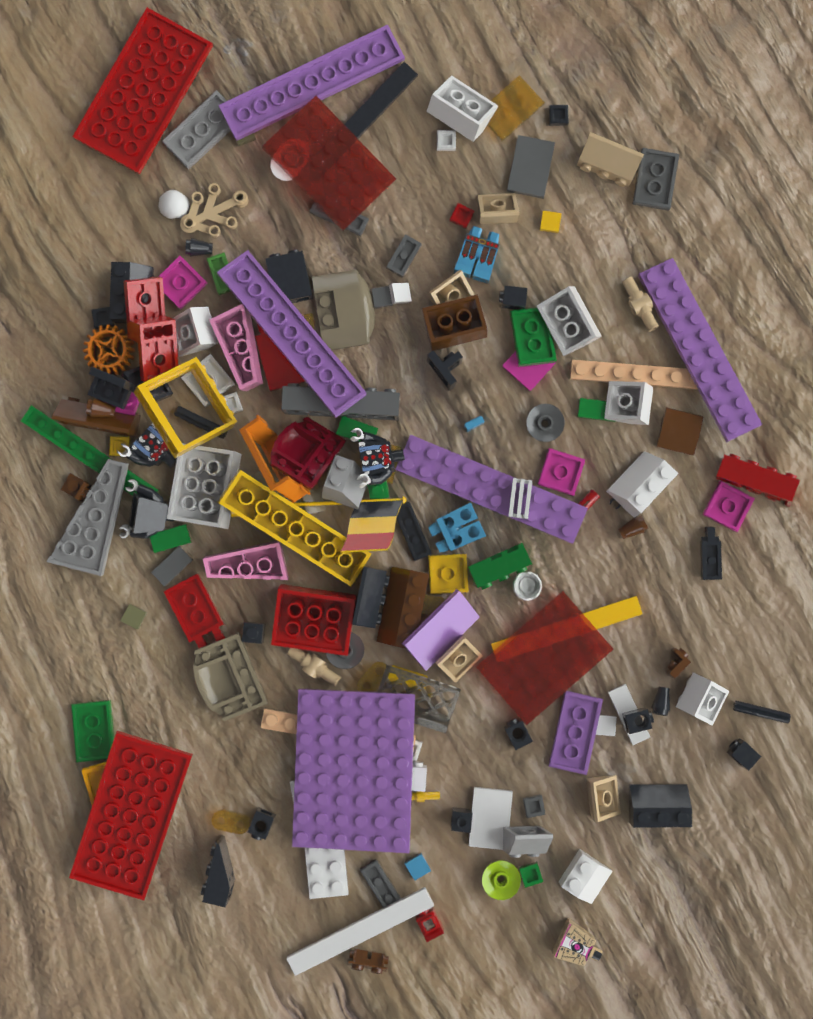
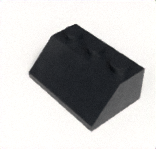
M111 262L109 315L111 321L114 323H127L124 281L154 277V267L133 262ZM147 293L142 295V303H146L148 301Z
M364 567L352 625L376 628V624L380 625L382 613H379L380 605L384 606L386 595L382 594L384 586L388 587L390 577L386 575L387 571Z
M629 784V823L633 828L692 827V805L688 785Z

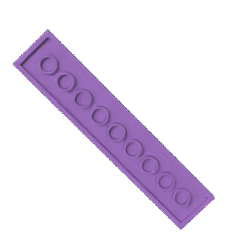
M386 25L220 104L219 109L235 140L238 141L405 61V57L389 26Z
M248 250L217 272L226 286L240 303L244 305L249 314L335 418L366 396V391Z
M671 258L639 273L638 277L645 291L651 298L653 306L726 443L760 427L762 423L674 259Z
M410 435L404 448L405 460L398 462L396 471L509 517L514 477ZM516 483L513 513L517 514L520 483ZM524 484L521 507V514L523 515L525 514L528 484ZM532 485L528 519L509 518L573 544L588 508Z

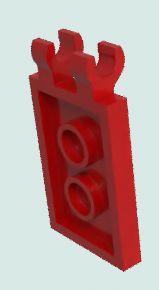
M257 323L260 335L255 336L270 392L282 389L283 386H288V383H304L305 380Z
M198 573L163 591L189 643L195 641L198 648L208 645L203 636L210 632L213 633L216 641L226 638L220 629L225 624Z

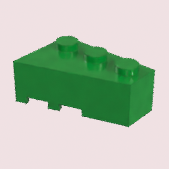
M520 543L467 568L476 588L481 587L484 590L492 586L491 582L497 579L501 582L510 578L509 574L513 572L519 574L528 570L527 566L532 565V562L524 544Z

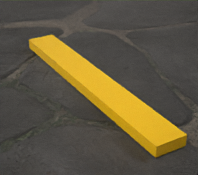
M633 596L493 642L491 647L496 662L642 615L643 613L637 596Z

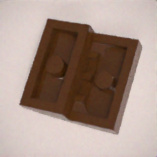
M666 407L656 446L694 456L704 417Z

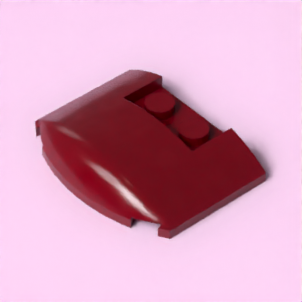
M305 417L303 419L304 422L297 423L295 421L279 434L271 451L270 466L286 476L288 475L307 489L312 490L334 460L335 455L339 454L346 440L309 417Z

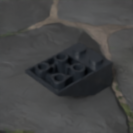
M222 835L212 845L210 856L213 859L207 865L205 876H208V879L203 883L201 895H203L202 902L226 907L232 895L235 875L226 839Z

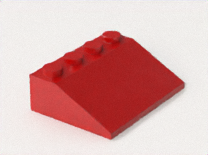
M281 584L277 593L271 645L348 656L357 595Z

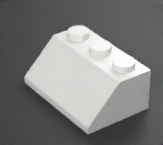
M451 75L432 94L427 112L474 142L484 131L498 105Z
M568 286L537 305L563 356L602 337L574 286Z
M644 451L611 485L607 492L630 515L636 517L650 505L678 473L665 460Z

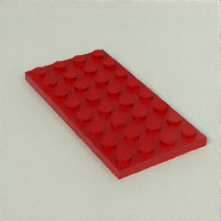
M147 7L72 137L140 175L213 48V43Z
M117 730L69 876L70 879L143 901L145 900L193 755L192 753Z

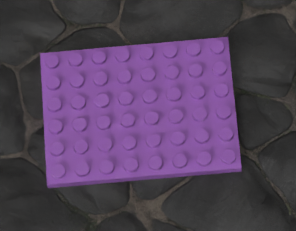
M298 689L292 847L410 853L415 694Z

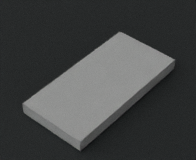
M217 90L162 140V143L188 170L231 131L219 109V105L227 100Z

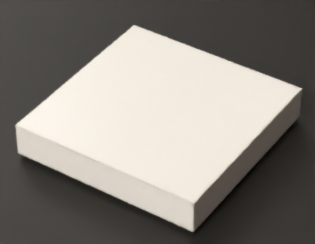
M211 354L200 362L202 366H205L208 376L215 381L216 388L220 394L225 393L235 384ZM191 371L181 377L205 407L211 404Z

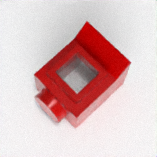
M433 907L416 915V921L426 942L444 934V928Z

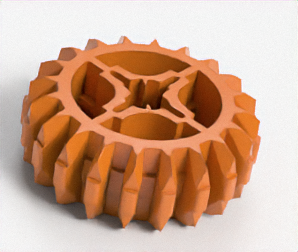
M109 324L106 325V329L103 326H99V332L92 329L94 335L88 334L87 338L90 341H84L83 343L88 346V348L83 349V352L87 354L84 356V359L89 361L87 365L111 375L112 371L119 375L118 369L125 372L124 365L131 366L128 359L133 360L134 356L130 353L135 352V349L131 347L134 342L129 340L123 328L119 330V327L116 325L111 328ZM114 336L108 342L100 341L105 337ZM120 341H121L122 344H123V353H122V355H120V354L118 353V347H119V345H120V344H119ZM96 346H98V347L100 348V354L98 355V357H99L98 360L96 359V356H95ZM103 346L112 349V352H114L115 355L106 352V349H104ZM110 359H117V360H118L117 362H115V363H113V364L103 365L105 362H108Z

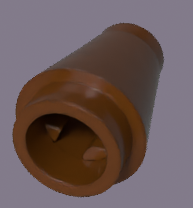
M96 398L94 400L88 399L86 414L90 415V417L114 418L116 406Z
M641 515L632 518L618 530L623 539L645 533V530L649 528Z

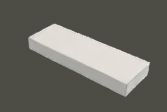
M623 684L608 691V694L626 731L622 713L636 710L637 707L626 684ZM639 715L635 718V724L640 725L643 723V720ZM647 730L633 734L627 733L632 745L650 738Z

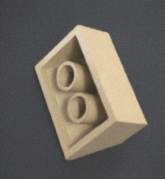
M590 132L577 166L585 172L591 171L596 173L602 179H611L619 186L629 187L644 154Z

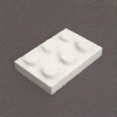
M305 848L309 898L316 899L348 895L345 850Z

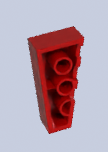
M724 454L716 476L717 480L738 488L746 486V490L751 493L760 495L762 492L767 499L772 501L782 500L784 501L783 505L790 507L800 482L799 479H796V475L791 473H785L784 475L778 473L776 468L770 466L763 468L755 461L748 460L745 462L740 460L741 457L729 454L728 456Z

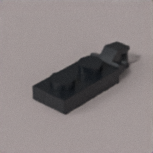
M705 527V537H701L700 541L701 580H722L721 541L719 536H715V527Z

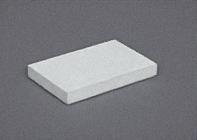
M474 787L472 825L468 846L503 850V827L510 826L513 791Z

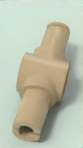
M633 277L625 279L622 284L630 296L628 305L632 314L642 318L648 332L657 329L659 325L652 314L653 303L647 293H643L638 289Z
M289 649L287 655L301 664L300 666L303 667L302 670L315 679L317 677L319 679L323 678L334 687L341 679L339 675L327 668V662L316 654H306L301 649Z

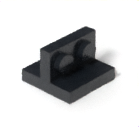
M433 350L427 354V362L450 391L457 383L451 371L462 363L463 356L459 351L455 354L451 352L443 358L444 361L442 362Z
M91 367L89 374L94 376V380L87 395L124 410L131 393H134L137 386L124 379Z

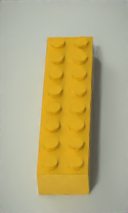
M238 469L217 502L349 586L353 585L372 554L368 551L340 553L347 539L345 536L278 493L270 491L267 486L242 470Z

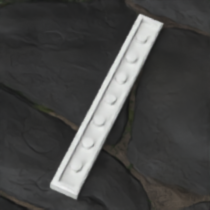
M424 887L288 955L286 959L296 976L434 907V903Z

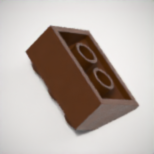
M478 294L422 308L432 351L487 338V325Z

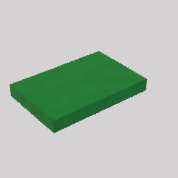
M538 308L510 311L509 315L518 367L556 363L557 358L553 336Z
M111 700L71 704L76 763L108 759L114 741Z

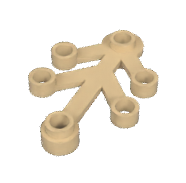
M212 183L208 188L210 194L204 211L197 215L199 205L204 201V197L200 192L192 194L193 202L189 214L184 215L180 220V227L184 232L194 233L195 231H201L210 234L213 238L219 237L221 234L220 228L217 225L207 226L201 224L205 220L225 225L229 229L237 227L238 222L235 217L230 216L227 218L217 214L235 205L240 208L245 207L249 201L247 194L244 191H236L233 194V198L214 207L221 189L218 184ZM217 187V192H212V188ZM242 195L243 199L237 200V196ZM196 196H201L199 201H195ZM190 220L193 223L191 226H187L186 222ZM230 220L235 221L234 225H228ZM213 229H218L216 234L211 233Z

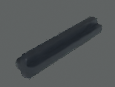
M178 406L174 412L176 417L207 432L220 427V425L181 406ZM228 431L220 434L217 437L224 439Z
M735 701L733 704V710L787 724L790 722L791 714L741 701Z

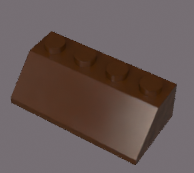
M68 397V400L61 399L52 415V420L61 424L135 438L137 437L141 417L138 413H135L133 416L118 412L114 413V418L90 417V415L86 414L88 400L87 403L79 402L80 399Z
M391 566L376 642L405 648L402 643L419 627L429 578L428 573Z

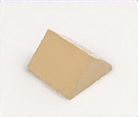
M516 194L478 195L479 225L517 222L519 208Z
M459 270L429 292V299L434 305L469 297L474 295L463 272Z
M462 635L435 663L456 683L483 655Z
M617 776L586 778L590 814L594 822H600L621 814Z

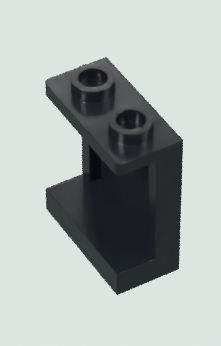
M297 249L290 250L288 254L280 255L276 253L271 254L269 258H265L268 275L292 304L313 299L303 251Z

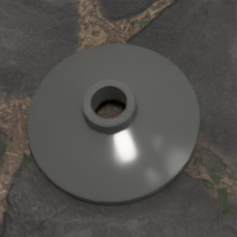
M551 404L537 405L529 412L526 420L527 430L530 435L541 442H550L558 438L563 432L565 425L562 412ZM543 420L548 422L547 427L541 425Z
M351 632L348 656L326 653V656L333 666L339 669H350L361 662L364 656V644L358 635Z

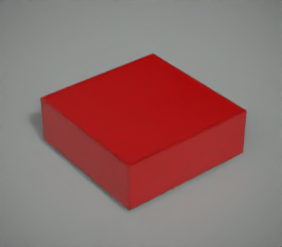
M457 203L449 221L466 229L475 211Z

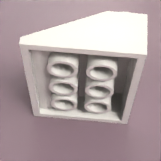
M198 446L177 457L167 519L229 529L231 511L217 502L238 471L242 454L230 450Z

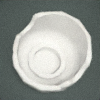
M177 190L166 191L159 198L158 207L160 213L166 218L172 220L182 218L189 211L190 203L188 198Z
M530 571L518 574L513 581V591L521 600L529 601L535 599L542 590L540 578L537 574Z

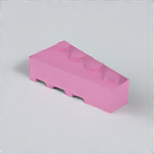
M238 305L210 319L211 326L239 389L247 392L263 384L252 319L244 305Z
M279 541L209 555L203 558L207 578L288 580L289 578L282 545Z

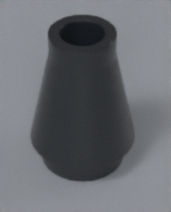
M191 238V240L186 239L185 255H190V257L212 255L213 243Z
M658 687L651 706L653 714L668 716V712H670L669 688Z

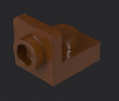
M70 473L61 490L73 496L76 500L83 501V499H86V495L91 490L90 487L92 485Z
M677 648L671 649L678 659H674L667 666L669 669L666 673L674 679L691 663L687 659L689 655L682 648L679 650Z

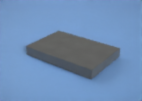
M518 135L507 192L544 199L555 142Z
M642 148L641 153L644 156L638 167L632 204L669 211L671 209L679 154Z

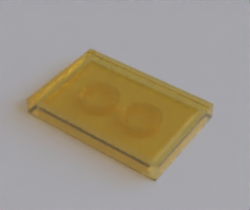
M519 75L491 100L498 105V108L487 126L503 142L544 106L545 102Z

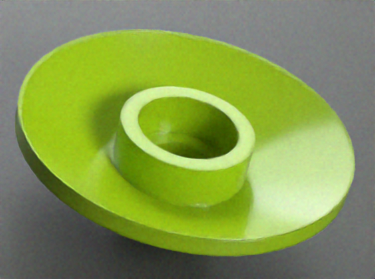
M499 860L492 862L483 872V888L493 899H510L520 888V873L508 861ZM500 875L504 876V880L502 882H499L497 880L498 876Z

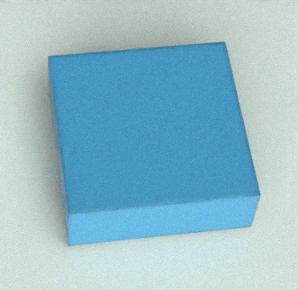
M480 415L466 422L464 428L466 432H469L483 425L485 421Z
M422 853L405 862L414 881L431 872Z

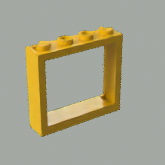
M197 357L138 385L134 391L135 396L174 458L232 429L237 423L233 416L234 412L226 404L225 397L218 392L215 381L208 376L205 366L201 365ZM191 371L224 425L183 446L150 391Z

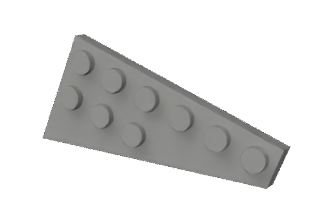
M113 459L107 460L95 484L87 493L86 499L78 508L66 528V532L61 540L58 541L54 552L46 562L99 576L104 575L129 463Z

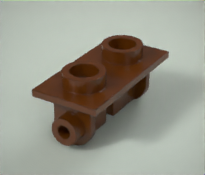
M350 950L349 958H353V961H349L348 965L352 966L351 969L363 971V968L371 969V973L382 974L383 971H387V967H384V964L388 965L389 956L372 952L371 959H367L368 951Z

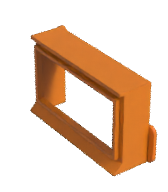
M256 415L257 418L239 429L270 491H278L291 500L292 503L306 494H311L309 489L272 467L279 482H275L255 442L261 446L270 463L271 451L278 435L268 427L267 422L261 416Z

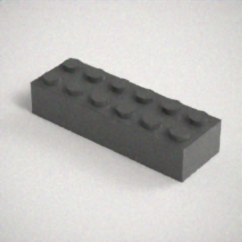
M288 383V386H283L281 409L285 414L334 417L309 385L307 387H299V384ZM365 388L366 396L338 416L399 421L400 393H397L395 389H385L384 392H380L376 388Z

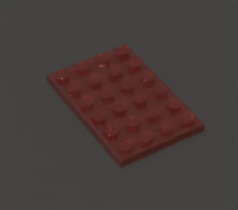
M317 96L308 102L262 146V149L342 231L396 180L388 169Z
M561 591L497 649L483 659L476 668L522 721L528 725L614 649L564 591Z

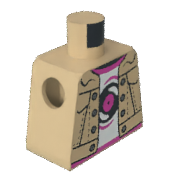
M567 918L552 953L557 959L585 966L588 958L599 961L602 950L594 947L596 940L591 933Z

